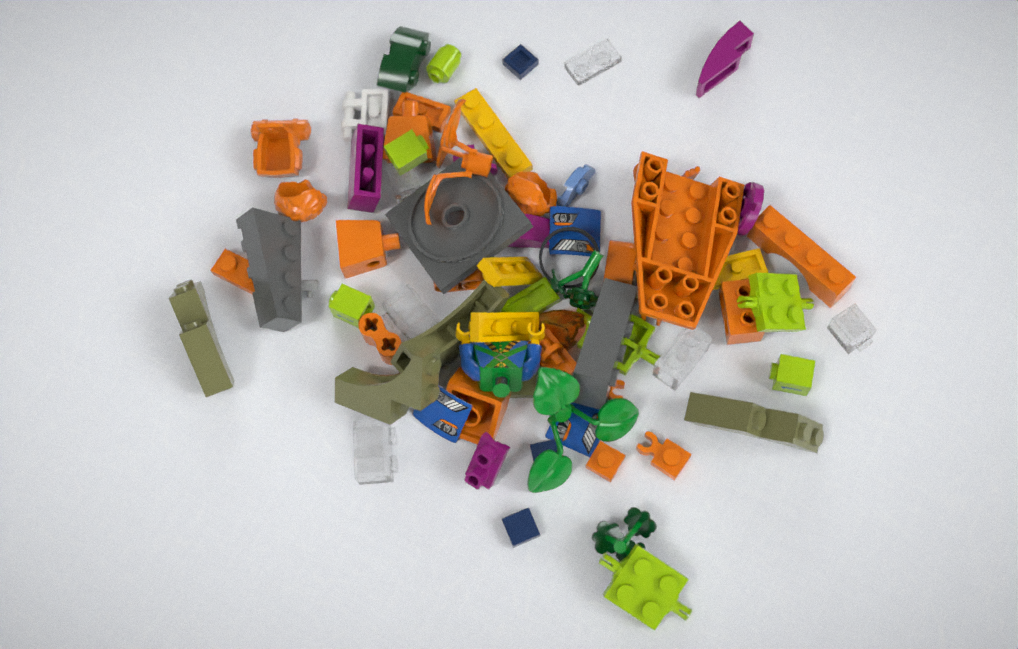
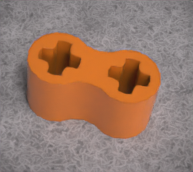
M367 313L363 315L358 323L363 339L369 345L377 348L384 363L392 365L390 361L402 343L400 337L386 329L383 319L378 314ZM390 346L393 349L395 348V350L391 351L387 348Z

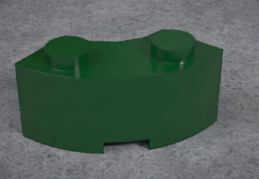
M402 26L398 27L389 40V55H383L376 86L404 93L413 89L419 80V67L425 57L429 55L431 49V42L428 41L429 33Z

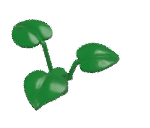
M539 367L538 380L533 393V406L538 413L549 415L547 421L552 428L557 452L545 450L535 459L528 475V490L532 493L555 489L566 482L571 474L572 461L568 456L563 455L564 449L556 422L567 421L573 412L587 422L597 425L595 436L599 440L611 442L622 438L633 428L639 415V409L628 399L614 398L601 407L598 419H593L570 404L577 399L580 391L579 383L572 375L559 369Z

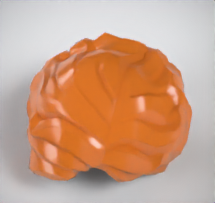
M518 172L510 177L505 185V191L525 214L541 217L550 213L551 206H556L557 204L556 190L549 188L547 183L535 172Z
M303 180L299 183L295 181L281 182L274 196L275 210L278 211V214L290 217L293 221L301 220V222L313 220L323 212V208L327 204V196L321 193L320 190H316L308 180Z

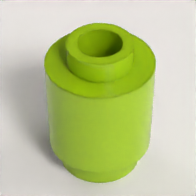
M445 44L443 47H440L426 66L428 77L435 83H447L461 63V52L451 44Z

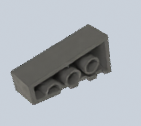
M252 207L237 218L236 223L238 229L242 231V250L246 252L249 263L247 273L254 285L255 291L252 295L259 327L286 332L302 322L301 220L293 221L290 217Z
M607 278L604 279L573 373V377L580 386L579 395L574 403L600 410L607 402L611 386L615 387L618 379L619 370L616 369L618 362L622 363L627 348L626 345H623L625 338L630 339L634 322L630 321L631 316H637L639 311V301L636 298L637 286Z

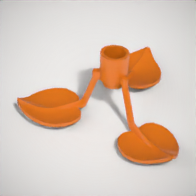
M464 99L457 101L449 121L443 129L437 154V168H441L446 155L451 154L463 158L461 168L466 169V171L433 175L424 198L425 221L428 225H432L429 211L438 185L443 179L455 177L471 178L472 174L488 177L491 169L492 155L480 153L478 150L466 146L457 139L456 130L461 116V107L467 101ZM456 145L457 147L465 150L466 152L461 153L456 150H453L452 148Z

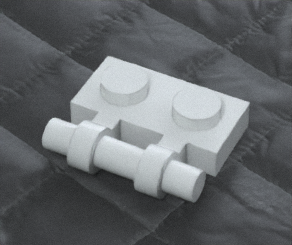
M363 89L362 99H355V92H346L345 100L342 101L344 120L341 122V132H343V141L351 142L358 123L384 128L383 140H385L389 116L388 89ZM357 111H361V119H354Z

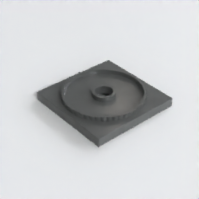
M458 158L440 173L466 171V169L461 168L463 158ZM489 172L488 177L472 174L471 178L455 177L443 179L438 185L429 211L432 225L426 224L424 212V198L431 180L385 214L443 294L476 271L478 263L483 258L496 256L533 228L529 219L491 172ZM464 211V218L460 223L456 225L447 223L448 217L453 212Z

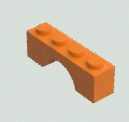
M771 205L758 216L752 229L747 234V237L766 254H778L790 261L806 279L809 290L830 308L850 289L856 279L855 275Z

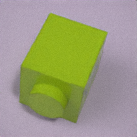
M412 129L384 146L387 157L400 176L428 159L426 150L429 147L422 135L416 136Z
M343 283L338 291L335 290L329 299V309L333 317L359 328L358 323L361 317L367 313H372L375 308L371 296Z
M780 354L777 362H772L770 366L769 379L773 380L772 390L807 396L812 388L815 360Z

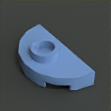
M584 164L583 168H576L565 182L564 186L567 189L561 197L558 196L557 206L568 207L577 194L582 195L585 192L590 178L595 173L593 167Z

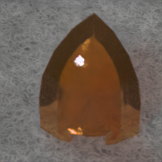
M564 309L542 312L539 314V331H541L543 323L545 330L548 328L566 351H569L577 343L574 339L578 334L579 328L584 327V314Z

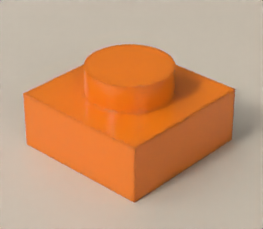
M600 441L586 463L585 468L611 482L626 455Z

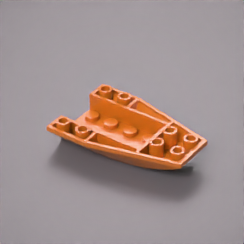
M642 151L639 157L631 201L639 314L694 330L736 238L744 184L719 176L711 185H707L667 172L668 159Z

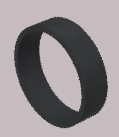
M563 227L553 231L546 237L539 251V264L544 276L549 281L551 277L546 273L542 263V253L546 243L558 233L574 231L586 236L593 244L595 250L600 252L598 244L588 232L577 227ZM598 264L597 268L595 269L594 273L592 274L590 280H591V279L594 277V275L596 274V272H597V270H598V268H599V264ZM582 282L575 285H565V288L571 289L574 287H580L582 286Z

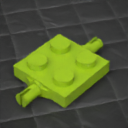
M754 273L748 275L751 289L750 297H738L737 303L740 304H737L739 308L752 309L757 332H799L806 330L803 309L811 310L814 307V303L811 302H814L812 298L800 297L797 274Z
M577 308L572 318L586 325L585 333L577 343V348L581 349L592 316ZM632 315L630 320L634 322L630 339L625 338L623 344L627 346L623 362H618L616 368L624 376L627 375L632 365L640 358L649 362L654 367L661 358L660 355L647 349V343L655 332L656 327L636 315Z
M637 543L629 555L621 560V562L606 552L602 555L604 559L600 558L598 564L613 572L611 582L603 593L604 598L654 631L664 616L670 611L685 621L689 618L687 614L691 615L692 609L678 601L680 592L689 580L685 575Z

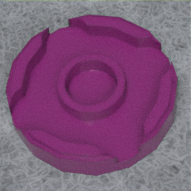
M749 182L744 185L737 235L741 237L752 229L761 211L764 200L763 185L755 182Z

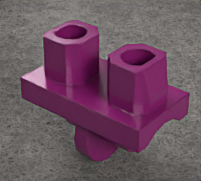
M485 432L481 436L472 456L464 481L475 489H480L482 486L490 489L498 476L510 447L495 441L489 433Z

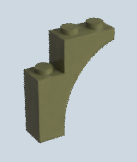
M191 279L176 285L177 287L173 289L174 292L168 299L182 329L179 334L205 397L232 388L235 381L218 341L201 281L193 283Z
M483 280L475 291L443 320L425 332L402 342L390 361L391 364L400 373L403 372L413 354L429 344L440 347L441 367L454 362L460 352L459 345H462L455 335L458 322L462 332H469L468 325L469 321H471V312H500L509 299L510 294L502 286L494 287Z
M429 344L413 354L405 370L398 374L379 375L355 367L348 369L335 377V403L389 425L406 415L409 407L419 411L423 410L435 402L439 396L440 347Z
M690 392L684 421L692 424L751 436L813 453L818 452V447L823 442V424L803 415L764 408L753 402Z

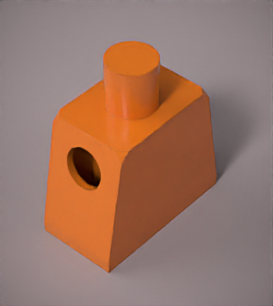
M404 101L402 116H390L388 119L384 146L412 129L416 136L422 135L429 147L426 150L428 159L423 163H437L431 120L427 116H418V102ZM383 146V160L391 163Z
M336 220L340 268L345 278L385 267L387 265L386 251L401 249L399 233L384 235L381 223L378 220Z

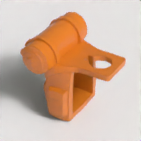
M298 118L293 120L262 119V121H253L251 137L254 142H258L257 148L253 150V168L257 171L258 176L270 178L299 176V170H302L303 157L302 150L299 149L300 141L309 140L311 135V127L308 120H299Z

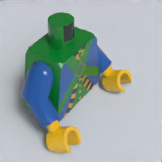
M469 321L468 325L469 332H462L458 322L455 335L462 343V345H459L461 367L464 373L473 381H477L481 391L493 392L495 396L500 398L506 397L510 392L521 391L523 382L530 380L539 370L542 350L539 342L545 337V326L543 323L541 325L542 329L538 333L532 332V322L528 324V337L531 340V344H528V341L473 342V344H470L471 321Z

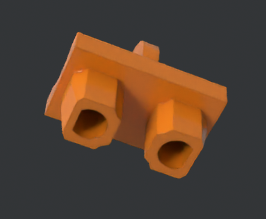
M547 328L544 339L539 342V345L542 346L540 366L559 369L572 375L576 366L575 360Z

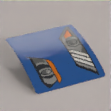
M551 206L550 233L563 227L580 228L588 232L595 239L600 250V210ZM574 231L558 233L549 240V254L590 257L595 250L593 244L586 236Z
M438 385L440 392L437 400L421 411L414 409L412 414L434 433L450 442L456 443L472 409V405L457 398Z
M574 402L570 403L591 418L598 419L599 409ZM573 412L567 421L556 422L562 445L591 457L600 441L595 436L597 425L587 422ZM550 425L545 437L553 440L554 435Z

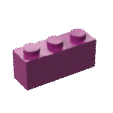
M358 123L352 136L347 209L374 213L381 199L384 128Z

